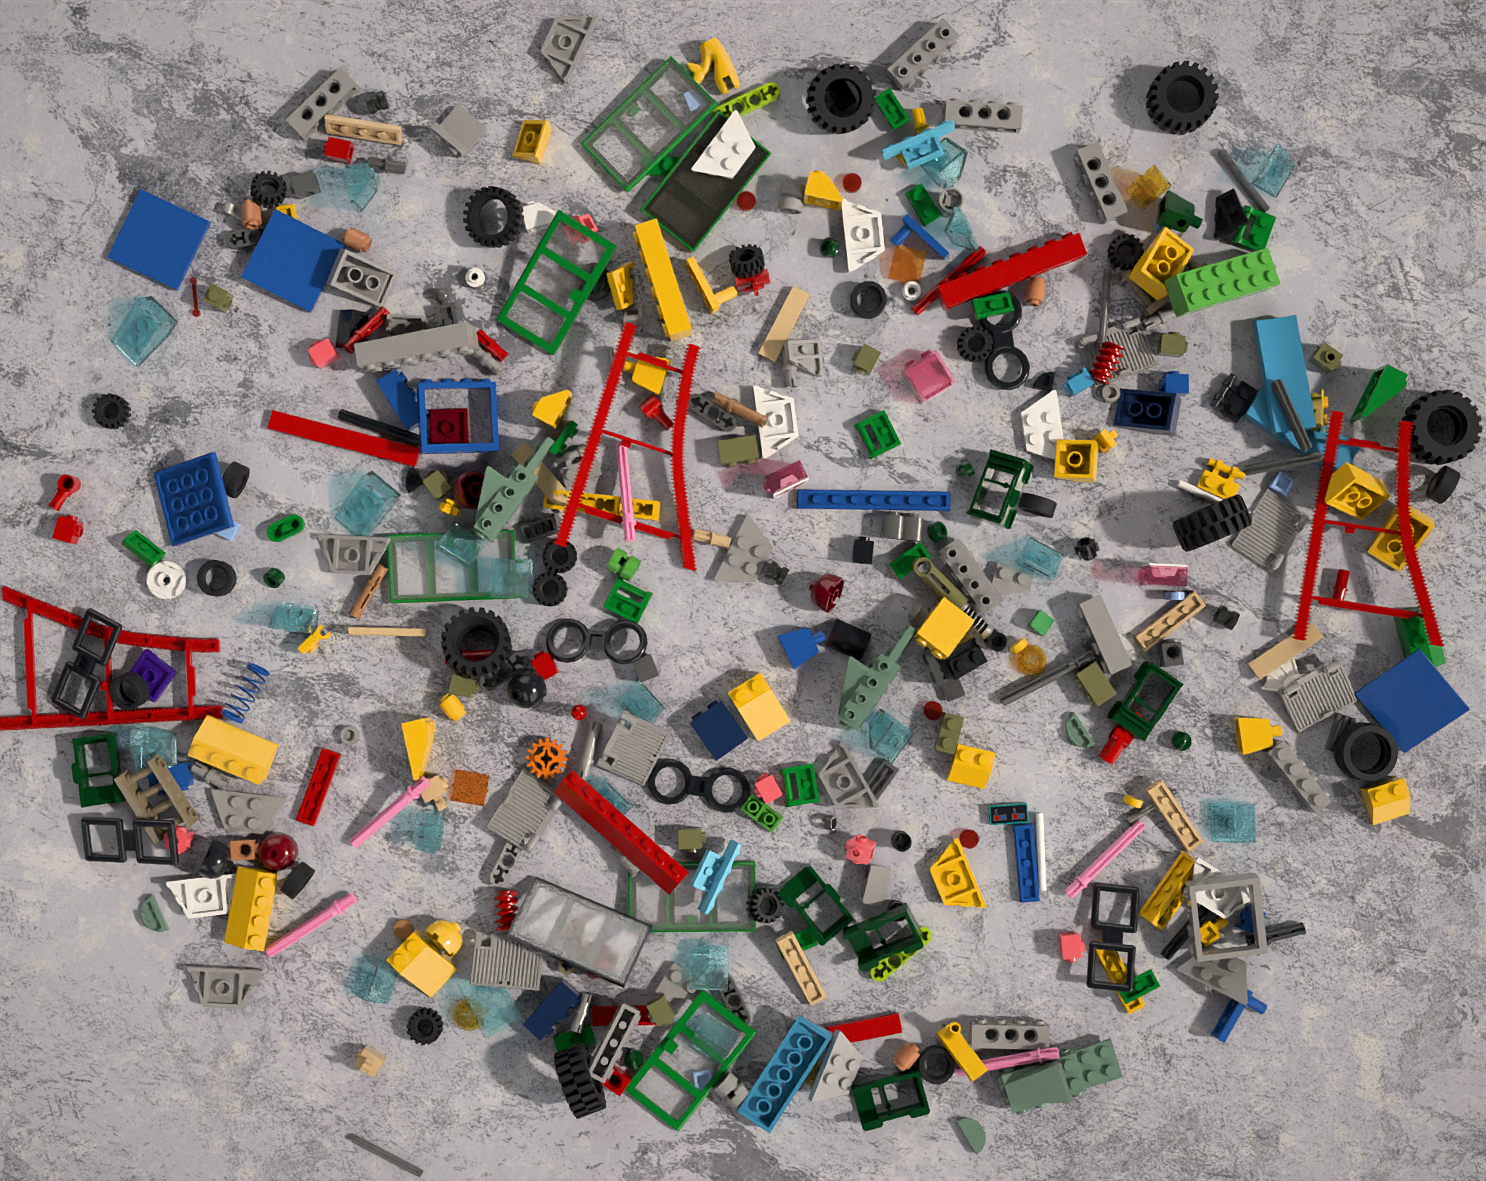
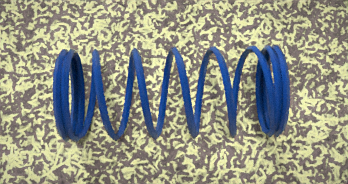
M248 662L245 667L259 676L264 682L255 681L242 675L241 677L254 685L259 691L249 690L236 684L235 686L250 695L253 700H247L232 693L230 694L245 704L248 709H241L225 703L242 715L243 719L228 710L222 709L220 711L223 716L239 724H242L245 716L239 710H250V707L244 701H255V698L249 692H260L259 687L253 682L264 684L265 680L261 675H270V672L251 662Z

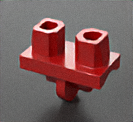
M768 269L760 270L761 273H755L754 277L749 275V278L745 276L739 278L738 275L734 278L737 292L746 291V293L753 291L754 295L758 296V290L765 288L764 285L770 283Z

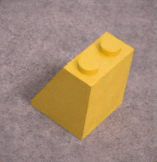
M943 597L934 605L913 637L916 638V642L919 645L928 647L936 658L945 660L975 620Z

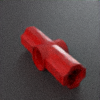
M1131 709L1133 712L1144 718L1141 714ZM1116 725L1098 756L1105 762L1113 765L1123 749L1130 745L1134 734L1121 725Z

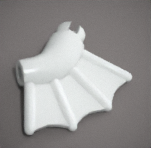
M1294 658L1268 674L1266 683L1261 689L1278 692V688L1282 686L1286 688L1292 685L1291 681L1301 677L1302 675L1298 672Z

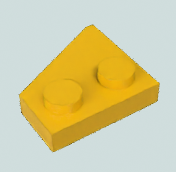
M627 262L606 273L616 310H623L633 304L634 280L630 279V268H634L633 262Z

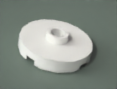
M163 561L155 564L148 571L146 582L151 594L157 598L172 599L180 595L184 590L186 575L183 569L176 563ZM166 577L170 578V582L168 584L165 583Z

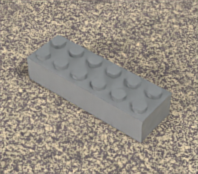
M467 322L354 344L357 366L365 369V371H371V373H380L384 368H389V370L400 369V365L405 364L416 366L419 365L420 361L425 360L426 363L436 362L437 358L441 357L452 359L456 357V354L460 353L464 356L472 355L474 351L480 350L476 327Z

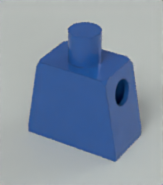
M808 627L778 636L793 669H796L820 652L816 644L826 640L822 629L811 634Z

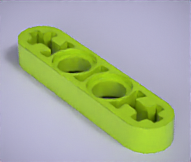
M774 82L767 83L716 107L712 111V117L717 111L722 112V114L727 113L726 108H729V113L732 115V106L736 103L741 104L743 110L739 113L740 117L776 101L780 96V88ZM769 88H771L772 90L776 89L774 96L768 94L765 96L766 100L763 101V96L760 93L761 91H763V95H765L768 93ZM753 95L760 98V102L756 105H752L749 102V98Z
M919 926L922 932L927 931V938L923 939L925 946L930 942L932 933L926 926ZM919 950L910 954H905L904 952L895 954L899 958L896 965H890L888 958L880 960L877 967L870 969L872 979L882 982ZM885 961L890 970L887 971L885 968L882 971L883 975L881 977L879 975L874 976L875 969H882L884 967L882 962Z

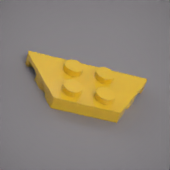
M957 837L930 866V873L944 905L986 908L987 906Z

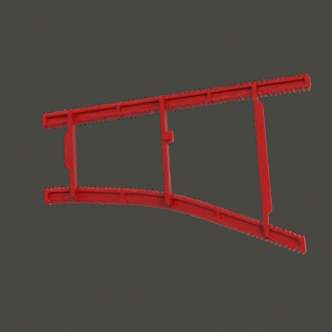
M624 322L625 326H622L624 330H621L622 334H619L621 336L618 338L620 341H617L619 345H616L618 348L615 349L617 352H614L616 356H612L614 360H611L613 362L610 364L612 367H609L611 370L608 371L609 374L607 376L609 378H605L607 382H604L606 384L603 386L605 389H602L604 393H601L603 397H599L601 400L598 401L600 404H597L599 408H596L598 411L595 412L597 415H593L596 419H592L594 423H591L593 425L590 427L592 430H589L591 434H587L590 436L587 438L589 441H585L587 445H584L586 447L583 449L585 452H582L584 456H580L582 460H579L581 463H578L580 467H577L579 471H576L578 474H575L577 478H573L575 482H572L574 484L571 486L573 489H570L572 492L569 493L571 495L568 497L570 500H566L568 504H565L567 506L564 508L566 511H563L565 515H562L563 519H560L562 521L560 522L561 526H558L560 530H557L559 532L556 534L558 537H555L557 541L553 542L563 547L568 546L565 543H569L567 539H570L568 537L571 535L569 532H572L570 528H574L572 524H575L573 521L576 520L574 517H577L575 513H578L576 511L579 509L578 507L584 508V512L618 524H621L623 521L622 516L579 503L582 502L580 500L583 498L581 495H584L582 491H585L584 487H587L585 484H587L586 480H589L587 476H590L588 473L591 472L589 469H593L590 465H594L592 463L595 461L593 458H596L594 454H597L596 450L598 449L596 447H599L597 443H601L599 439H602L600 436L606 434L621 439V446L630 448L631 443L670 455V458H672L670 461L673 463L670 464L672 465L670 469L673 470L670 472L673 474L670 476L673 477L671 479L673 480L672 484H674L672 487L675 488L672 491L675 492L673 499H676L674 503H677L674 506L677 507L675 510L678 511L675 514L678 515L676 516L678 518L676 521L679 522L677 525L680 527L677 529L680 531L677 533H680V535L637 521L634 529L665 539H670L671 536L678 538L681 541L679 544L682 545L679 547L682 549L680 551L682 552L680 556H683L681 560H684L681 562L684 564L682 567L695 571L697 568L694 567L697 565L694 564L696 561L693 559L696 557L693 556L695 555L693 553L694 549H692L694 546L691 545L694 543L691 541L693 534H690L692 530H689L692 528L689 526L692 523L689 522L691 519L688 518L691 515H688L690 511H687L689 504L686 503L689 501L686 499L688 492H685L687 488H684L687 486L684 484L686 481H684L685 477H683L686 474L683 473L685 470H682L685 468L682 466L685 464L682 463L685 461L682 459L685 457L682 456L685 454L682 452L685 450L683 449L685 446L682 444L685 443L683 442L685 440L683 437L686 436L683 434L686 433L683 431L686 429L684 427L686 424L684 423L687 422L685 415H688L686 411H689L687 408L690 407L687 405L690 403L688 400L691 399L688 396H691L689 392H692L690 388H693L690 386L693 384L691 381L694 380L691 377H694L692 374L695 373L693 370L696 369L693 367L696 366L694 363H697L695 360H698L697 356L699 355L697 353H700L698 350L701 348L693 344H687L689 348H685L687 355H683L685 359H682L685 361L682 362L684 366L681 367L683 369L669 366L665 360L641 352L638 354L628 352L630 350L628 347H631L629 343H633L631 339H634L632 336L635 335L633 332H636L634 328L638 327L635 324ZM631 357L676 372L682 376L679 377L681 381H678L680 384L677 385L680 387L677 389L679 391L677 392L679 396H676L678 400H675L677 404H674L677 407L674 408L676 410L674 411L676 415H673L675 419H672L675 422L672 423L674 430H671L673 433L670 434L673 436L670 438L673 440L670 441L672 443L670 446L673 447L670 449L671 451L602 429L606 428L604 424H607L605 421H608L606 417H609L607 413H610L608 410L611 409L609 406H613L611 402H614L612 400L615 398L613 395H616L614 391H617L616 387H619L617 384H619L618 380H621L619 376H622L620 373H623L621 369H624L622 365H626L624 363L627 361L625 358Z
M1340 411L1329 412L1331 415L1328 416L1331 419L1328 420L1330 423L1327 424L1329 427H1327L1328 431H1326L1328 434L1325 435L1328 438L1324 439L1327 441L1324 443L1326 446H1324L1325 450L1323 452L1325 453L1322 454L1324 461H1321L1323 465H1320L1322 469H1319L1321 476L1318 478L1321 480H1318L1320 484H1317L1319 488H1316L1318 490L1316 494L1318 495L1315 497L1318 499L1314 500L1317 503H1314L1316 507H1313L1315 511H1312L1315 513L1312 515L1314 518L1311 519L1314 522H1311L1313 526H1310L1312 530H1309L1312 533L1308 534L1311 536L1308 538L1310 545H1307L1309 549H1306L1308 552L1305 553L1308 555L1305 557L1307 560L1304 561L1307 564H1303L1306 567L1303 568L1305 571L1302 572L1305 574L1302 576L1304 579H1301L1303 583H1300L1302 590L1299 592L1302 594H1299L1301 598H1298L1300 602H1297L1299 606H1296L1299 609L1296 610L1298 613L1295 614L1298 616L1295 617L1297 621H1294L1296 625H1293L1296 627L1293 629L1295 632L1292 633L1295 636H1292V638L1302 641L1307 640L1305 636L1308 635L1305 633L1308 632L1306 629L1309 628L1306 626L1309 625L1307 621H1310L1308 617H1311L1308 615L1311 613L1309 610L1312 609L1309 607L1312 606L1310 602L1318 600L1320 605L1406 619L1418 616L1424 619L1421 622H1424L1422 626H1426L1424 630H1427L1425 633L1428 634L1426 637H1429L1427 641H1430V643L1428 644L1443 647L1445 645L1442 643L1444 640H1441L1443 636H1440L1442 632H1438L1441 630L1437 628L1440 626L1437 625L1439 621H1435L1437 617H1434L1436 615L1433 613L1435 610H1432L1434 606H1431L1433 602H1429L1432 599L1428 598L1431 595H1428L1430 591H1426L1428 587H1425L1427 585L1424 583L1426 580H1423L1425 576H1422L1424 572H1420L1423 569L1420 568L1422 565H1419L1421 561H1417L1419 557L1416 556L1419 554H1415L1417 547H1413L1416 544L1413 543L1415 540H1412L1414 538L1412 536L1414 533H1411L1413 530L1410 529L1413 527L1410 526L1412 522H1409L1412 519L1409 518L1411 517L1409 515L1411 508H1408L1411 506L1408 504L1411 502L1408 501L1411 499L1408 497L1411 495L1408 493L1411 491L1408 489L1411 487L1408 485L1411 483L1408 482L1411 480L1408 478L1411 476L1408 474L1411 472L1408 470L1411 468L1408 466L1411 464L1408 462L1411 460L1408 458L1411 456L1408 455L1411 453L1408 450L1411 449L1409 448L1411 446L1409 443L1412 441L1409 439L1412 438L1409 436L1412 435L1410 433L1412 430L1410 429L1413 428L1411 426L1413 423L1408 421L1398 422L1400 425L1397 427L1400 429H1397L1399 433H1396L1398 435L1396 438L1398 440L1395 441L1398 443L1395 445L1398 448L1380 446L1379 442L1361 439L1339 440L1338 438H1341L1339 434H1342L1339 432L1342 430L1340 427L1343 426L1340 423H1343L1341 419H1344L1342 416L1345 414ZM1346 445L1398 454L1395 456L1398 458L1395 460L1398 462L1395 463L1397 465L1395 467L1397 475L1395 476L1398 477L1395 479L1398 481L1395 483L1398 485L1395 487L1398 489L1395 490L1397 492L1395 500H1398L1395 502L1398 504L1395 506L1397 507L1395 511H1398L1395 513L1398 515L1395 518L1399 519L1396 522H1398L1397 526H1399L1397 529L1400 531L1324 519L1327 518L1325 515L1328 514L1326 511L1329 510L1326 508L1329 505L1325 502V497L1331 475L1335 472L1333 470L1336 468L1333 466L1336 465L1334 461H1337L1335 457H1338L1336 450L1339 448L1336 446ZM1326 524L1345 527L1344 533L1355 534V529L1401 537L1399 541H1402L1399 543L1402 545L1400 548H1403L1401 551L1404 552L1402 554L1405 556L1403 559H1406L1404 561L1407 563L1405 566H1408L1406 570H1409L1407 574H1410L1408 577L1411 578L1409 581H1413L1410 585H1414L1412 589L1415 590L1412 592L1416 593L1414 596H1417L1415 600H1418L1416 603L1419 604L1417 607H1420L1418 611H1421V613L1313 596L1312 594H1315L1312 592L1315 590L1313 587L1316 586L1313 583H1316L1314 579H1317L1315 575H1318L1315 572L1319 571L1316 569L1319 567L1317 560H1320L1318 556H1321L1319 552H1322L1319 550L1322 548L1320 545L1323 544L1320 541H1323L1321 537H1324L1322 533H1325L1322 530L1326 529L1323 526Z
M2 587L3 601L27 609V618L24 619L27 708L31 709L32 715L0 717V731L138 724V722L140 724L142 722L194 721L199 719L205 720L207 715L216 719L223 718V715L220 713L223 709L222 705L194 706L196 675L195 667L192 664V652L219 653L221 650L219 638H176V636H157V634L121 630L116 643L134 645V647L172 649V651L186 652L188 707L114 711V702L109 692L110 684L113 681L112 657H110L108 664L105 666L106 681L100 682V691L106 690L107 711L88 712L85 719H80L71 713L37 715L33 612L52 619V621L59 622V624L63 623L67 627L70 626V628L77 629V631L84 617L60 609V607L43 602V600L36 599V597L29 596L28 594L25 595V593L18 592V590L11 589V587ZM91 620L86 634H91V636L104 640L105 650L113 628Z

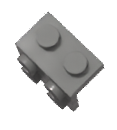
M460 105L455 106L440 125L435 122L431 126L434 133L433 137L440 143L444 141L452 153L455 155L458 153L462 157L468 153L486 131V127Z

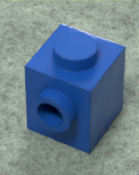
M1168 371L1159 380V391L1176 393L1178 396L1189 394V374H1179V371Z

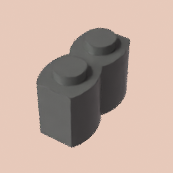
M888 511V514L883 515L881 538L920 542L923 518H919V514L907 513V516H900V512Z

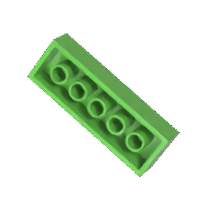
M1268 248L1179 273L1164 281L1176 318L1261 293L1281 284Z

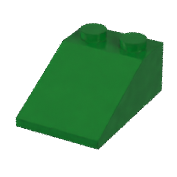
M1388 364L1375 369L1349 421L1355 422L1367 417L1397 393L1403 391L1407 385L1406 378L1408 374Z

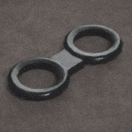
M998 290L990 294L984 295L983 297L1006 293L1008 291ZM1010 292L1014 317L1009 324L996 326L991 324L987 318L979 319L980 324L985 330L987 329L992 333L994 350L985 361V374L989 382L1001 390L1019 388L1026 382L1030 372L1027 356L1022 350L1014 347L1012 330L1018 326L1022 318V307L1020 301ZM1012 354L1019 359L1022 365V373L1018 379L1012 382H1003L994 375L992 369L993 362L999 355Z
M565 619L554 624L546 637V647L549 654L557 661L564 663L576 662L584 657L587 651L605 652L606 656L614 663L622 665L631 664L642 657L648 644L647 634L643 627L636 622L628 620L616 622L607 631H589L586 625L580 621ZM567 627L576 628L583 637L581 647L573 654L565 655L559 653L554 646V639L557 633ZM621 629H631L639 635V646L629 656H619L611 649V639Z
M665 759L655 764L648 777V789L651 795L658 802L666 805L677 804L684 801L688 795L706 797L709 805L717 811L732 813L741 809L750 795V784L746 776L739 770L731 767L720 768L709 777L692 775L689 768L683 762L675 759ZM666 767L679 769L685 777L683 791L674 797L662 795L655 785L658 772ZM723 775L736 777L742 785L740 799L731 805L719 803L712 794L714 782Z

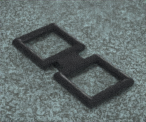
M92 608L86 610L72 645V649L78 652L74 663L71 661L65 663L51 698L53 704L80 719L87 717L101 682V678L93 674L96 663L101 666L108 664L122 630L120 623ZM92 618L113 628L102 657L81 646ZM71 671L92 682L81 710L60 698Z
M83 817L81 819L86 861L125 863L127 861L126 851H135L136 861L139 864L177 865L179 863L176 827L173 820L134 819L132 821L133 830H124L121 818ZM89 825L115 826L119 855L93 854ZM141 827L168 829L170 857L144 856Z
M1095 883L1093 885L1090 926L1092 929L1103 930L1102 942L1091 941L1089 943L1086 980L1088 988L1122 992L1133 991L1136 947L1123 944V932H1137L1140 894L1138 887ZM1101 891L1132 894L1130 925L1098 922ZM1097 949L1128 953L1126 984L1094 981Z

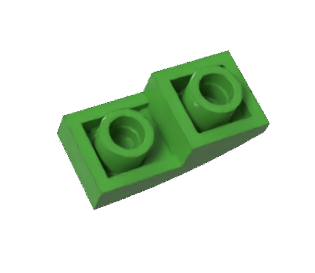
M753 794L750 795L741 807L742 811L771 833L774 832L784 818Z

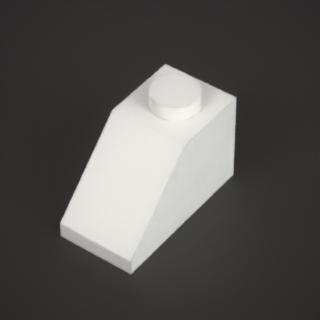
M534 201L525 203L523 207L524 212H522L529 234L547 229L556 214V211Z

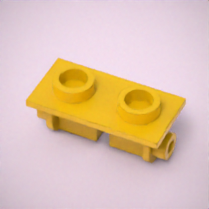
M1322 390L1321 395L1315 392L1310 394L1313 411H1316L1314 412L1316 427L1310 430L1315 431L1318 428H1322V432L1325 433V426L1328 424V414H1325V408L1329 407L1328 396L1325 397L1324 390Z

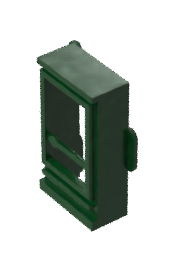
M990 449L989 458L966 514L974 519L1011 529L1017 515V511L1014 509L1023 484L1029 483L1034 466L1023 458ZM997 470L1014 475L1011 484L992 480L994 471ZM991 483L1009 488L999 515L980 510Z
M1143 662L1134 675L1136 680L1122 701H1116L1107 714L1108 719L1117 722L1137 736L1140 741L1144 742L1180 688L1184 685L1152 662ZM1151 672L1173 686L1157 710L1145 704L1139 697H1135ZM1132 699L1154 713L1149 722L1128 708Z
M117 733L72 739L75 763L71 766L73 782L78 784L81 808L126 801L114 780L112 785L91 788L89 783V777L109 774L114 779L121 774ZM107 742L111 770L109 772L88 774L85 745Z
M810 864L780 887L779 896L789 908L794 907L811 927L810 934L821 946L825 945L854 921V917L840 902V895L831 884H826ZM818 881L824 889L801 907L796 898ZM827 892L844 915L822 932L804 909L809 908L811 903Z
M907 902L902 906L850 927L846 926L843 929L844 940L848 939L858 957L859 970L862 972L877 967L880 960L900 952L910 954L922 949L924 946L923 933ZM905 917L913 933L886 944V939L882 937L878 928L886 923ZM875 929L880 938V943L883 945L874 948L866 931Z
M918 1067L865 1083L855 1084L851 1087L864 1131L880 1128L885 1121L907 1115L911 1118H917L930 1113ZM913 1078L919 1102L890 1110L891 1105L888 1103L884 1086ZM872 1088H882L886 1103L885 1108L888 1111L877 1113L871 1092Z

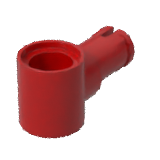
M653 394L638 407L649 419H655L666 431L673 426V421L664 412V406Z
M64 474L58 478L57 492L48 504L50 507L60 511L67 497L70 498L72 493L80 489L81 482L75 476ZM71 479L72 486L67 488L66 483Z

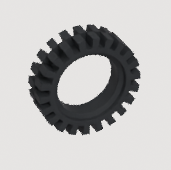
M494 186L482 187V191L476 190L474 192L476 196L471 195L469 197L471 203L466 202L465 204L468 207V211L463 210V214L467 215V218H463V223H467L465 230L469 231V237L474 238L473 241L480 243V245L492 248H501L502 245L507 246L509 241L513 242L515 240L514 235L519 236L518 228L523 227V224H520V220H524V216L520 215V212L524 211L523 207L518 206L521 202L515 199L516 196L506 189ZM490 200H500L507 209V223L501 232L489 235L480 225V211Z

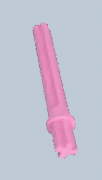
M621 442L616 444L623 513L621 525L624 526L625 542H634V525H636V521L634 520L627 447L621 446Z
M423 776L412 786L409 785L402 795L350 838L351 845L355 848L359 847L412 800L418 799L420 797L419 794L431 785L429 780Z
M1139 820L1135 821L1080 876H1076V880L1064 892L1073 899L1084 887L1087 888L1086 885L1145 828L1144 824Z
M351 892L342 899L335 900L334 904L265 948L266 954L269 957H273L339 913L343 914L344 910L357 902L356 897Z
M1058 1047L1046 1049L1037 1048L1035 1051L981 1061L990 1071L1036 1062L1042 1064L1043 1061L1058 1059L1060 1056ZM957 1064V1065H956L957 1075H958V1076L965 1075L964 1072L961 1070V1068H960V1067L958 1066V1064Z

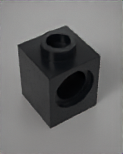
M859 536L858 539L854 540L852 563L872 564L874 541H870V537Z

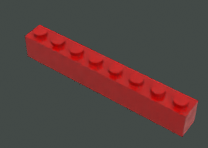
M1072 232L1061 236L1062 239L1058 241L1051 239L1046 241L1042 247L1038 248L1037 245L1030 247L1026 253L1020 254V252L1010 255V259L1005 261L998 259L991 263L992 266L985 268V265L975 268L973 273L967 274V272L957 275L955 280L945 279L939 282V286L935 291L943 311L1084 258L1088 253L1080 233L1074 235Z
M574 770L561 781L553 792L668 895L672 893L689 873Z

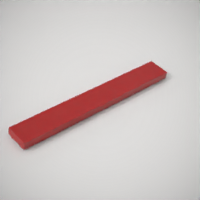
M275 410L271 412L267 427L270 430L414 467L417 466L420 455V448Z

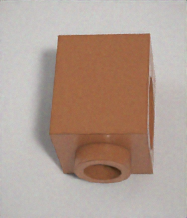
M258 838L234 839L230 841L231 861L259 858L258 851L261 843H258ZM244 844L250 847L249 854L244 853Z

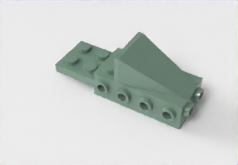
M549 437L546 440L541 439L535 449L537 453L534 456L530 455L524 467L521 464H518L517 467L512 466L506 478L490 466L486 468L473 527L474 535L482 541L486 539L491 543L495 541L537 482L538 476L533 473L553 446L554 440Z
M911 626L908 629L904 627L898 636L900 640L897 645L893 643L887 652L889 656L886 657L882 653L880 656L875 655L870 662L871 669L850 656L837 717L840 719V725L847 730L853 728L858 732L901 670V666L896 664V662L913 639L916 629Z
M1109 1038L1074 1050L1072 1048L1059 1050L1060 1058L1043 1061L1042 1064L1036 1062L999 1070L1000 1078H997L1000 1089H1004L1006 1094L1003 1097L1006 1108H1010L1012 1113L1022 1114L1032 1107L1042 1108L1046 1106V1103L1073 1102L1071 1095L1072 1097L1082 1095L1084 1091H1087L1089 1087L1122 1078L1123 1076L1111 1039Z

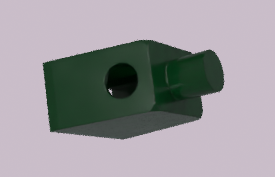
M1167 190L1158 204L1157 224L1184 233L1189 226L1198 229L1203 219L1194 215V204Z

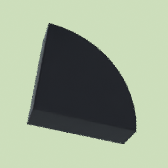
M1047 372L1040 375L1033 383L1032 389L1051 392L1055 372Z
M414 467L408 471L406 477V489L409 494L424 484L422 477Z

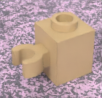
M439 774L429 779L431 785L421 793V796L425 803L434 800L438 810L441 811L448 807L442 794L449 791L447 788L449 783L444 776L441 777Z
M367 1045L364 1049L360 1048L354 1057L357 1060L354 1066L374 1078L387 1057Z

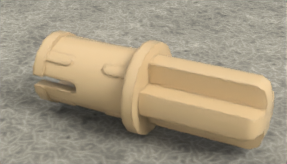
M695 529L693 534L694 540L710 543V546L713 544L729 549L732 538L716 534L715 531L712 533L701 529Z

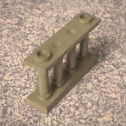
M1182 232L1177 235L1179 238L1183 236ZM1190 257L1186 265L1190 268L1189 270H1193L1208 264L1206 262L1201 265L1196 264ZM1128 269L1120 275L1122 279L1118 284L1121 286L1126 281L1145 303L1146 309L1142 314L1147 318L1170 300L1169 295L1156 301L1151 299L1144 289L1128 278L1132 272Z
M159 753L147 761L148 767L133 775L128 769L113 779L138 819L160 820L157 815L158 813L175 806L180 814L171 819L175 822V826L185 822L189 828L199 820L196 810L192 808ZM154 773L159 783L142 791L136 781ZM164 789L170 799L152 807L147 797ZM144 827L154 844L161 842L165 832L168 830L167 828Z

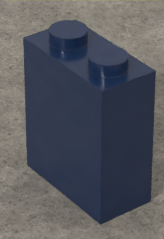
M715 700L707 706L708 710L702 714L699 711L691 717L693 721L690 722L716 761L748 739L722 700L720 702Z

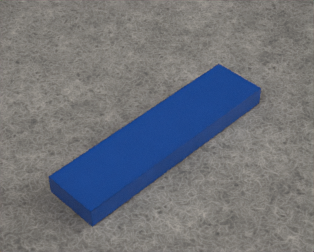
M1033 824L1013 825L1020 903L1040 901Z

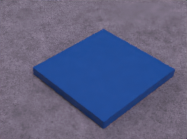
M140 189L108 258L178 291L211 222Z
M275 209L241 278L312 313L326 285L340 248L344 249L345 245Z
M210 452L154 472L172 547L234 527L216 452Z
M1420 648L1355 692V695L1379 724L1391 733L1397 745L1404 753L1470 710L1469 706Z

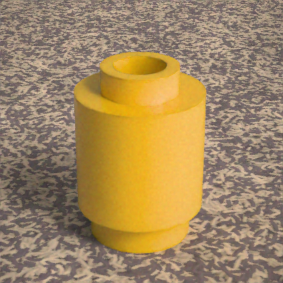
M448 693L439 700L441 702L439 707L454 722L467 713L464 710V705L455 694L450 696Z

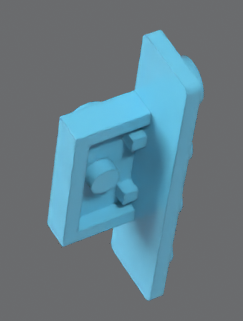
M953 120L949 122L943 121L933 129H925L914 137L908 136L904 138L900 143L887 145L881 151L884 160L902 153L908 169H912L943 156L944 151L938 138L955 131Z
M732 839L729 841L723 856L708 849L706 850L690 885L705 891L698 910L707 915L713 909L715 899L723 888L724 880L731 872L734 859L740 853L741 844Z

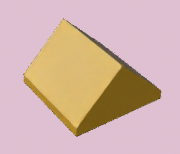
M523 120L512 156L541 165L552 130L549 121Z

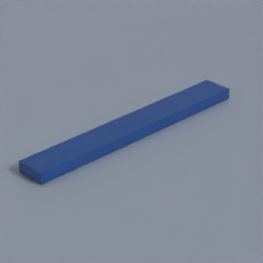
M797 489V509L950 511V492Z

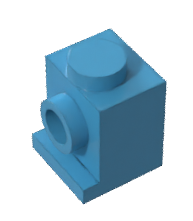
M1086 367L1079 371V375L1075 372L1068 376V381L1062 384L1067 395L1070 394L1073 397L1095 384Z

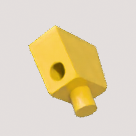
M656 357V358H659V359H662V360L667 361V365L670 366V364H671V360H670V359ZM627 360L623 371L633 374L632 383L660 397L668 370L640 360L637 363Z
M1234 717L1239 754L1245 755L1273 746L1272 737L1282 736L1281 726H1271L1270 720L1267 718Z

